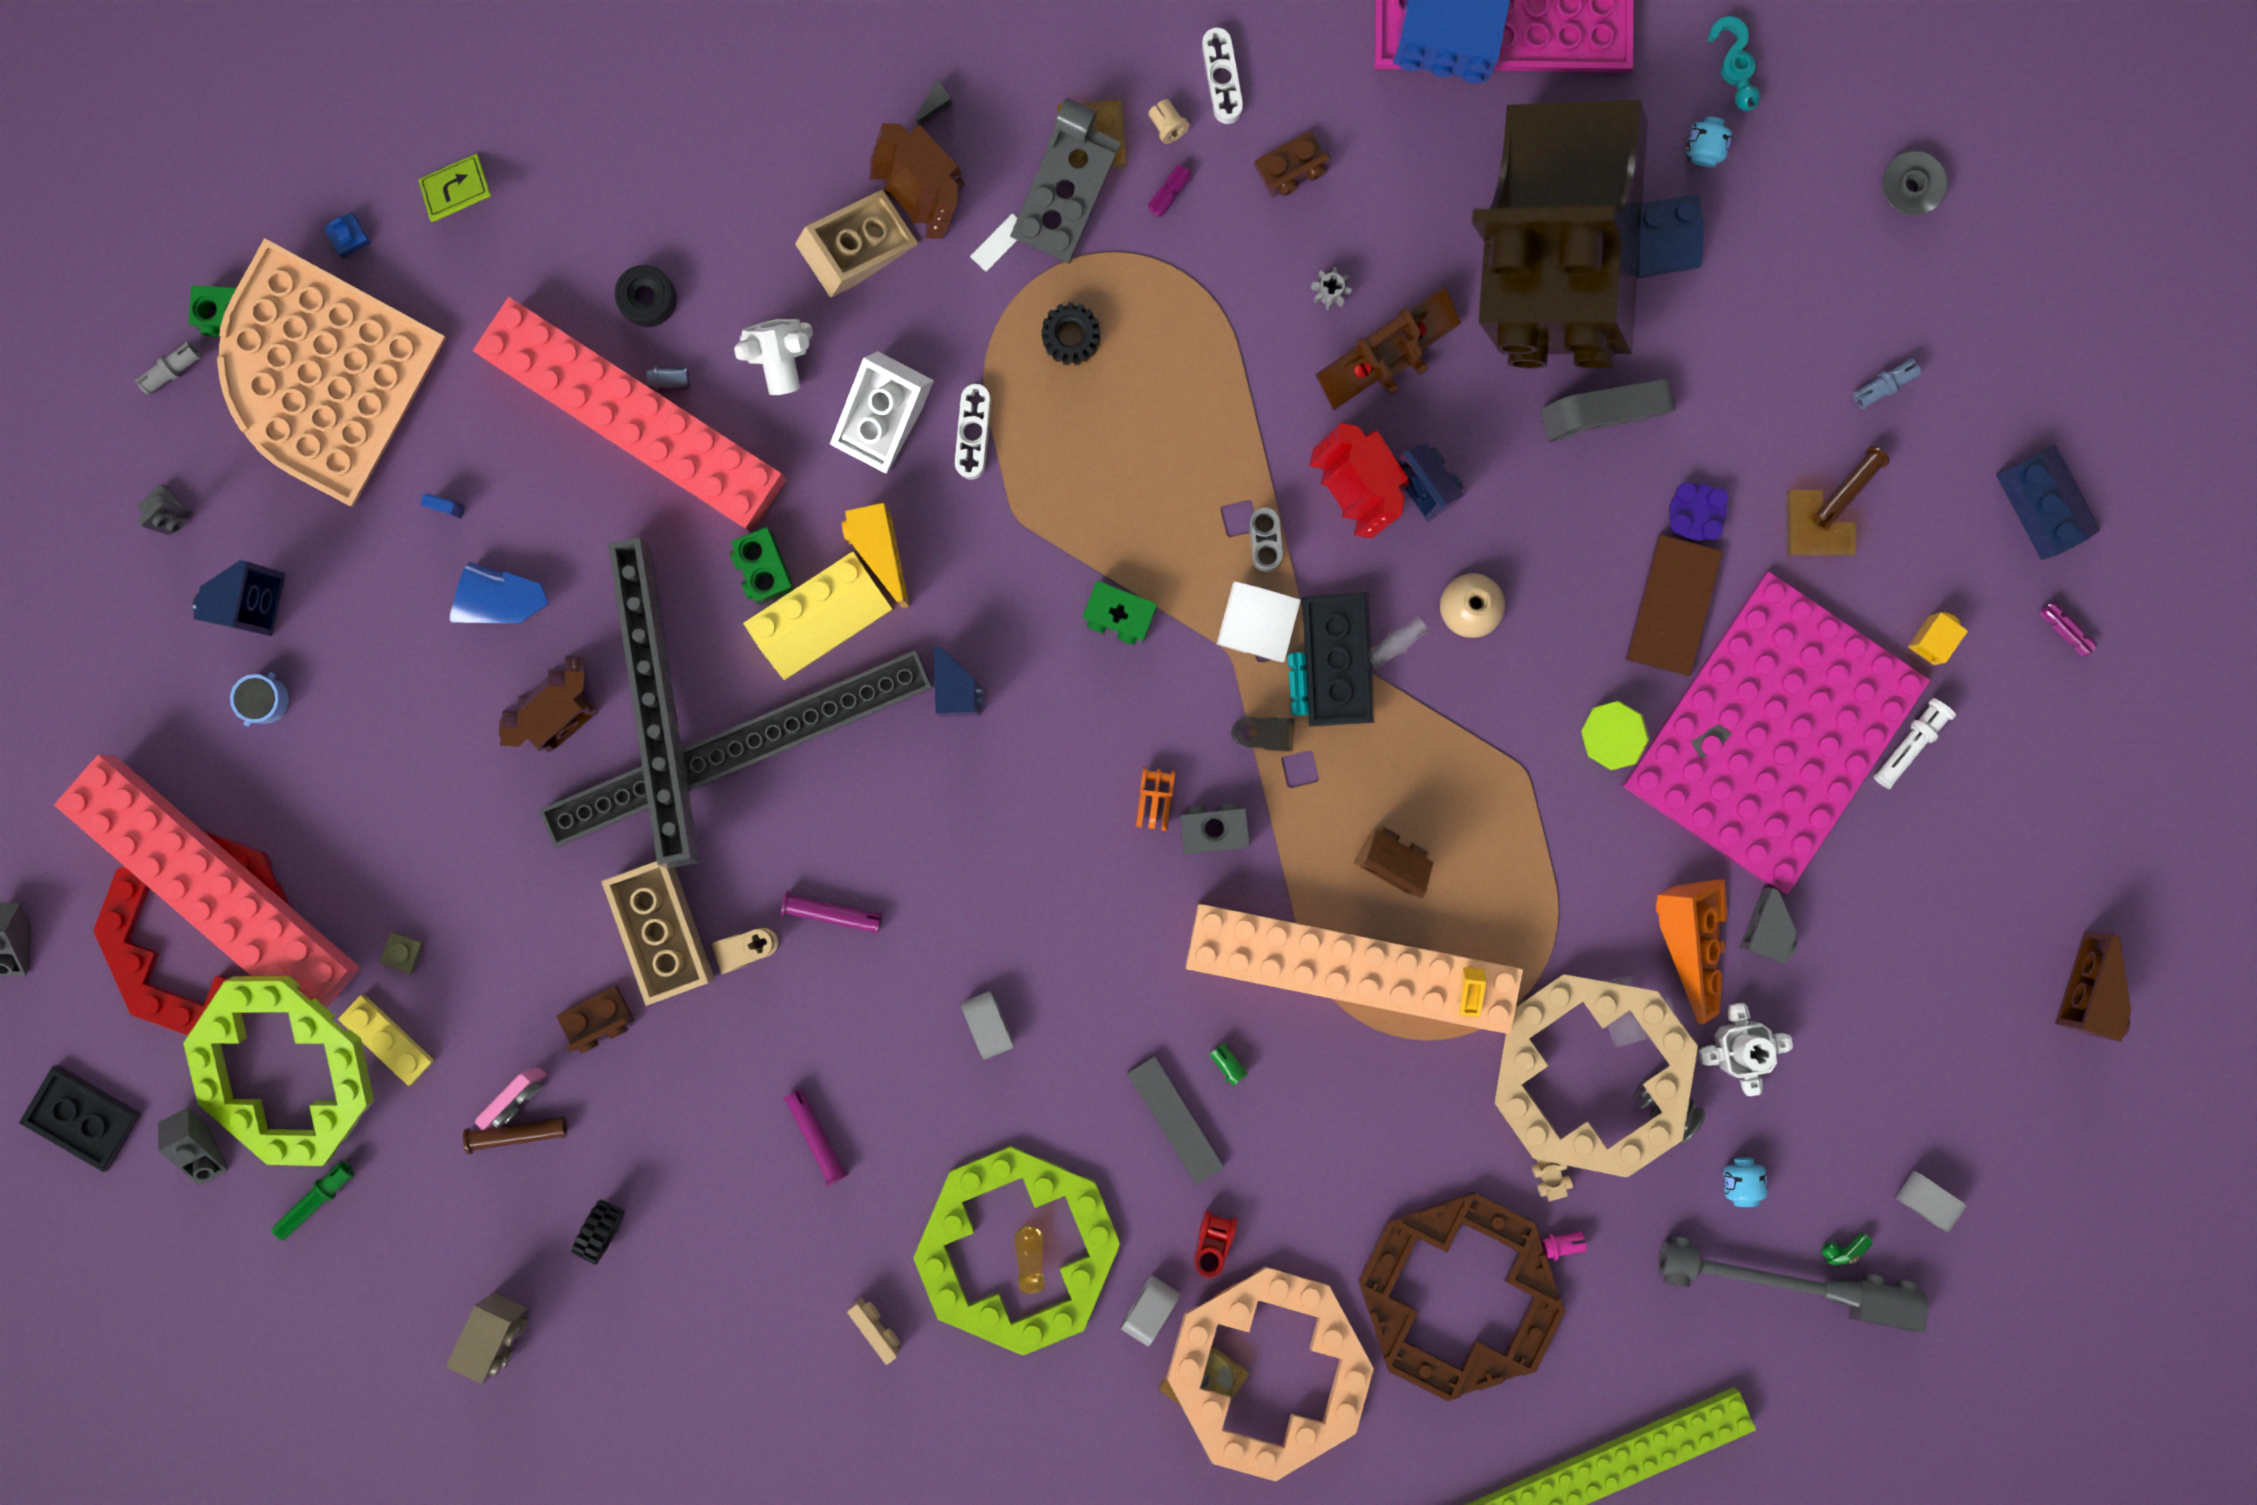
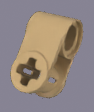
M759 928L740 935L736 934L711 943L720 971L722 974H725L772 955L778 949L779 940L773 930ZM759 938L767 940V944L763 948L755 946V942Z

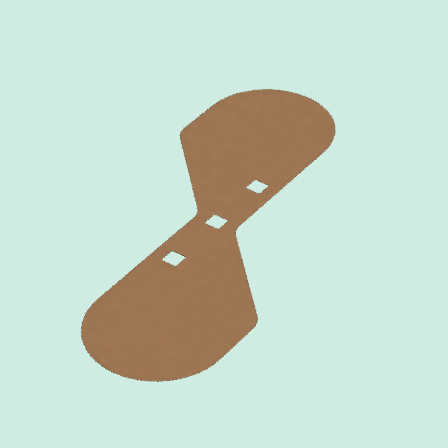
M1101 252L1079 256L1071 259L1069 264L1062 262L1051 267L1028 283L1012 299L994 328L988 344L983 374V386L988 390L992 398L990 427L1009 506L1015 518L1027 529L1135 595L1157 603L1158 609L1215 644L1218 641L1233 582L1259 587L1300 599L1239 346L1228 319L1211 295L1194 279L1165 262L1143 255L1123 252ZM1068 302H1073L1074 306L1082 304L1087 311L1090 309L1093 312V316L1097 318L1100 328V343L1097 346L1096 353L1094 355L1091 354L1088 361H1080V365L1075 366L1074 363H1069L1068 366L1063 365L1062 361L1056 362L1053 360V356L1051 354L1048 355L1042 340L1044 318L1047 319L1048 312L1051 309L1055 311L1057 305L1060 304L1068 306ZM1076 323L1064 324L1058 333L1060 341L1068 346L1077 345L1084 336L1083 329ZM1249 500L1252 502L1254 512L1265 507L1274 510L1278 514L1283 556L1280 564L1274 571L1264 573L1258 571L1253 566L1249 533L1233 537L1227 536L1221 507ZM1259 517L1256 519L1258 530L1268 532L1273 528L1272 521L1269 518ZM1265 548L1258 552L1259 560L1262 563L1272 564L1276 561L1275 553L1272 550ZM1301 601L1288 646V655L1284 662L1273 660L1258 662L1254 654L1243 653L1220 646L1228 654L1235 670L1295 922L1523 969L1517 1006L1532 990L1548 963L1554 947L1559 915L1558 893L1531 780L1524 768L1512 758L1374 674L1375 723L1309 727L1308 714L1305 716H1293L1290 706L1293 698H1290L1289 671H1291V667H1288V655L1293 652L1305 653ZM1304 751H1312L1319 780L1314 783L1289 788L1281 761L1282 757ZM1385 827L1400 836L1398 842L1409 848L1411 843L1429 853L1426 858L1433 862V866L1423 898L1410 896L1354 864L1356 857L1373 829L1381 831ZM1332 999L1345 1012L1363 1024L1400 1038L1423 1041L1445 1040L1461 1037L1481 1029Z

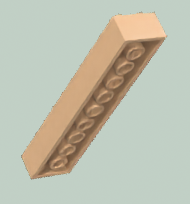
M1201 903L1197 904L1185 968L1188 970L1510 1035L1523 969ZM1463 967L1484 969L1486 987L1480 1017L1459 1016Z

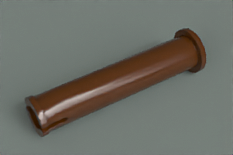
M1875 446L1867 448L1866 456L1812 516L1813 523L1821 519L1816 525L1818 528L1829 530L1831 525L1881 467H1886L1889 464L1890 459L1882 449Z
M562 1116L560 1118L498 1128L494 1127L485 1130L471 1131L470 1128H466L463 1131V1145L466 1154L470 1155L473 1154L474 1150L560 1137L566 1138L568 1133L565 1117Z

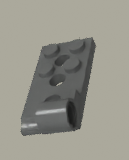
M1066 98L1056 118L1053 132L1047 143L1048 148L1010 237L1069 264L1122 143L1092 129L1097 116L1096 110ZM1077 150L1084 151L1088 156L1087 164L1080 169L1070 165V156ZM1062 181H1070L1074 184L1075 191L1069 199H1062L1057 195V186ZM1050 211H1057L1061 215V224L1056 229H1048L1044 225V217Z

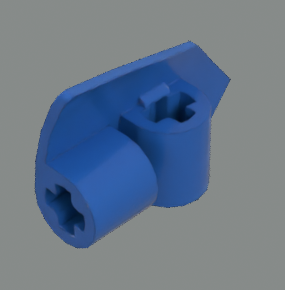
M469 562L463 569L457 586L450 620L454 623L521 624L549 603L542 584Z

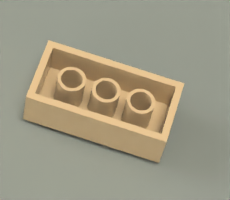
M657 861L601 881L645 1006L716 981L675 867L667 869L657 865Z

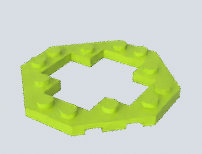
M233 976L224 981L183 1043L197 1103L266 1165L324 1166L333 1158L337 1148L349 1136L357 1125L358 1119L374 1101L361 1038L351 1029L345 1031L333 1021L335 1015L317 999H308L298 990L300 985L290 976ZM288 1012L295 1044H324L336 1100H316L309 1105L315 1130L268 1129L261 1099L233 1098L221 1043H240L247 1039L242 1013Z
M1010 1145L950 1170L913 1259L938 1320L1024 1356L1085 1330L1119 1249L1120 1240L1096 1181L1072 1173L1061 1166L1042 1158L1039 1159ZM1023 1178L1034 1208L1063 1196L1066 1197L1089 1255L1063 1265L1059 1269L1071 1298L1011 1322L1000 1292L971 1304L968 1303L946 1244L975 1232L963 1203L964 1201Z

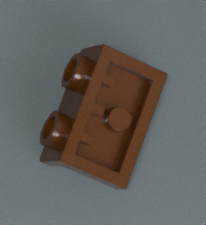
M1310 130L1255 160L1254 166L1273 198L1279 194L1287 196L1299 188L1298 184L1308 178L1310 181H1314L1327 173L1326 168L1329 167L1331 157L1328 153L1324 154Z
M618 985L556 1015L570 1045L566 1046L568 1051L572 1052L579 1049L581 1054L599 1046L597 1039L607 1034L612 1039L628 1031L626 1024L635 1020Z

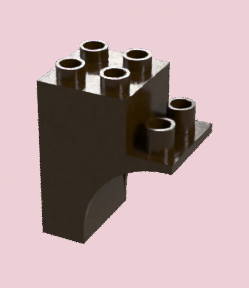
M1641 100L1507 105L1503 154L1496 192L1490 208L1473 209L1472 224L1484 241L1478 323L1494 343L1496 349L1501 354H1508L1507 364L1509 366L1524 369L1543 368L1547 366L1548 354H1574L1573 364L1575 366L1603 369L1614 365V354H1632L1648 125Z

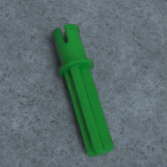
M339 1161L322 1179L315 1180L313 1183L314 1188L271 1229L272 1234L278 1240H286L327 1200L332 1201L336 1197V1192L355 1176L353 1168L348 1163Z

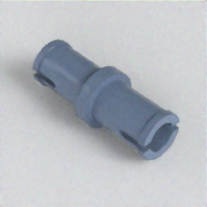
M1909 358L1891 371L1881 372L1877 375L1876 380L1853 392L1856 403L1861 400L1862 402L1858 406L1864 410L1884 396L1896 394L1899 387L1921 376L1922 373L1919 365L1913 368L1912 365L1916 364V361Z

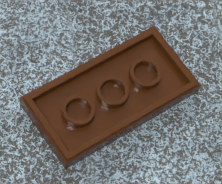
M1661 534L1657 537L1625 660L1686 677L1691 676L1723 551Z

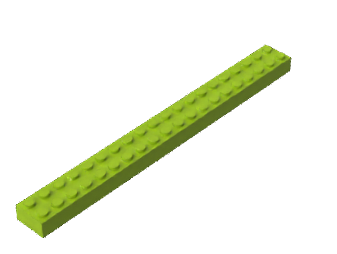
M1733 1387L1465 1505H1587L1754 1432L1756 1428L1740 1392Z

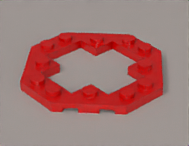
M203 831L290 906L280 882L277 883L270 867L272 866L266 852L209 831ZM123 866L115 872L93 932L130 1015L188 1036L224 981L229 978L222 975L214 977L204 1004L148 983L159 952L129 941L150 888Z

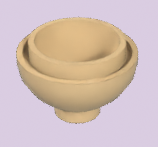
M1468 573L1456 577L1445 587L1440 599V612L1443 621L1451 631L1462 637L1478 638L1489 634L1500 624L1505 612V599L1502 590L1491 578L1478 573ZM1473 597L1481 600L1482 605L1480 609L1475 610L1471 607L1470 600Z

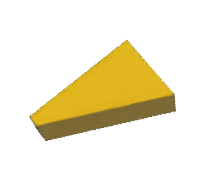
M1463 967L1459 1016H1481L1486 987L1484 969Z

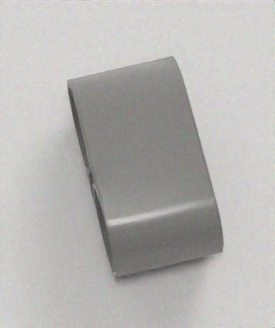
M1263 507L1257 509L1249 521V538L1253 566L1260 572L1269 573L1274 571L1280 564L1283 550L1278 514L1270 508ZM1259 517H1267L1272 521L1273 528L1268 532H1262L1257 529L1255 520ZM1265 548L1270 549L1275 553L1276 561L1272 564H1264L1259 560L1258 552Z
M991 990L961 1002L964 1016L983 1060L1015 1048L1004 1017Z
M1914 1170L1895 1197L1901 1203L1947 1233H1950L1967 1207L1962 1201Z
M1152 1275L1125 1316L1120 1329L1146 1346H1149L1179 1299L1180 1292Z

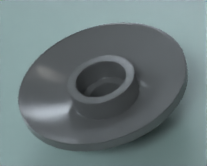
M1909 151L1902 153L1888 164L1883 173L1882 190L1887 202L1895 210L1906 215L1919 216L1931 212L1943 201L1947 192L1948 180L1945 169L1935 157L1925 152ZM1907 182H1911L1915 186L1914 192L1907 188Z

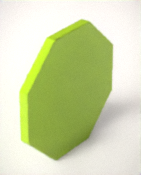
M1620 701L1594 707L1581 730L1588 757L1610 770L1637 764L1650 740L1643 715Z

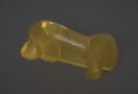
M1024 1226L1017 1230L1014 1235L1019 1276H1017L1018 1288L1022 1293L1035 1294L1043 1291L1045 1288L1044 1273L1042 1274L1043 1236L1038 1228Z

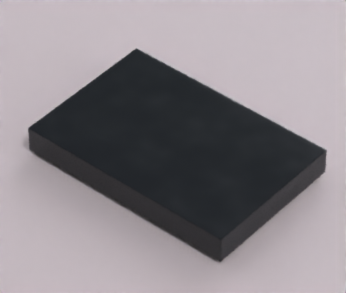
M55 1065L50 1069L19 1123L98 1170L105 1172L110 1169L140 1118L141 1113L63 1067Z

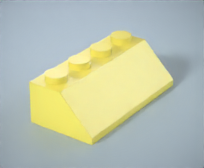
M851 552L743 624L762 653L785 681L893 609L859 557L854 552Z

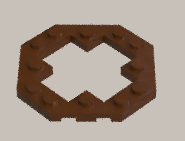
M1471 1192L1386 1221L1358 1278V1282L1387 1369L1390 1373L1446 1401L1460 1398L1463 1394L1475 1390L1481 1391L1504 1383V1380L1519 1375L1525 1376L1537 1371L1565 1314V1310L1554 1283L1555 1280L1544 1253L1536 1224L1532 1220L1476 1192ZM1461 1224H1464L1518 1251L1504 1281L1532 1295V1298L1505 1354L1475 1339L1460 1369L1405 1341L1418 1311L1389 1295L1417 1238L1447 1253Z

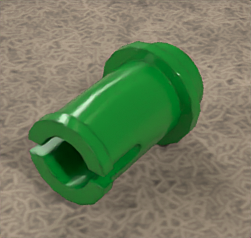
M1225 1042L1209 1054V1057L1213 1059L1225 1075L1226 1079L1224 1081L1226 1083L1229 1081L1234 1086L1248 1075L1245 1071V1064L1241 1066Z

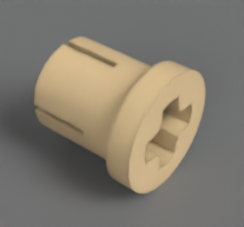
M1162 100L1157 103L1161 111L1154 105L1148 115L1159 130L1161 141L1164 144H1169L1182 137L1189 129L1190 124L1186 118L1179 115L1170 100Z

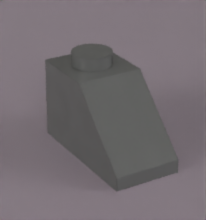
M1763 887L1740 948L1774 962L1785 964L1787 959H1791L1796 951L1797 941L1794 940L1797 932L1779 890Z

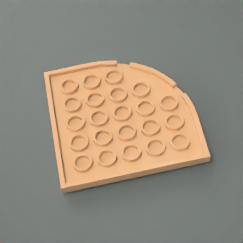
M264 238L236 288L222 320L219 332L221 337L219 356H217L219 380L223 396L236 424L265 458L288 474L354 508L447 338Z

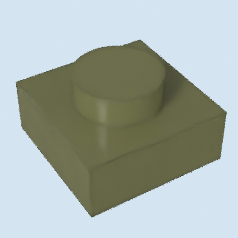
M390 932L379 963L412 974L415 972L425 942L397 932Z

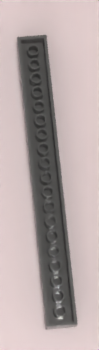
M915 650L682 749L689 792L932 690L933 687L918 652ZM641 766L540 809V815L554 848H560L649 810L643 768Z

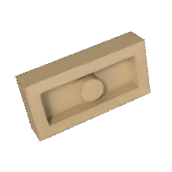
M862 1297L851 1304L847 1313L883 1362L888 1365L897 1358L900 1352L898 1347L900 1345L899 1339L890 1328L885 1330L879 1322L880 1314L871 1302L865 1303Z

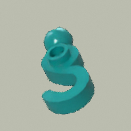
M1732 16L1723 17L1717 20L1709 30L1707 40L1713 43L1720 32L1726 30L1734 34L1735 44L1723 59L1720 72L1724 81L1737 86L1738 91L1735 95L1737 107L1743 111H1751L1759 105L1761 95L1758 88L1750 85L1749 78L1755 71V60L1750 53L1742 50L1748 42V29L1739 18Z

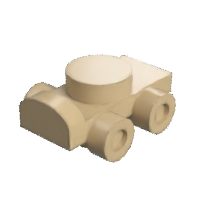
M1536 1159L1537 1164L1531 1167L1534 1177H1540L1543 1182L1537 1184L1540 1196H1547L1549 1202L1567 1197L1566 1190L1573 1188L1570 1176L1562 1177L1561 1170L1567 1169V1165Z

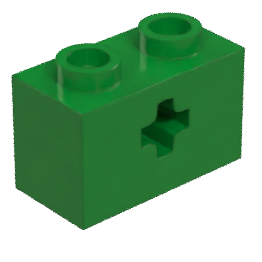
M1096 581L1082 619L1088 622L1087 628L1101 634H1105L1106 629L1118 634V640L1135 646L1136 641L1144 642L1156 611L1157 603ZM1121 607L1124 609V615L1128 618L1127 620L1120 619L1119 623H1115L1110 611L1116 612Z

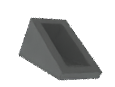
M936 79L916 116L917 124L920 126L953 105L951 97L938 79Z

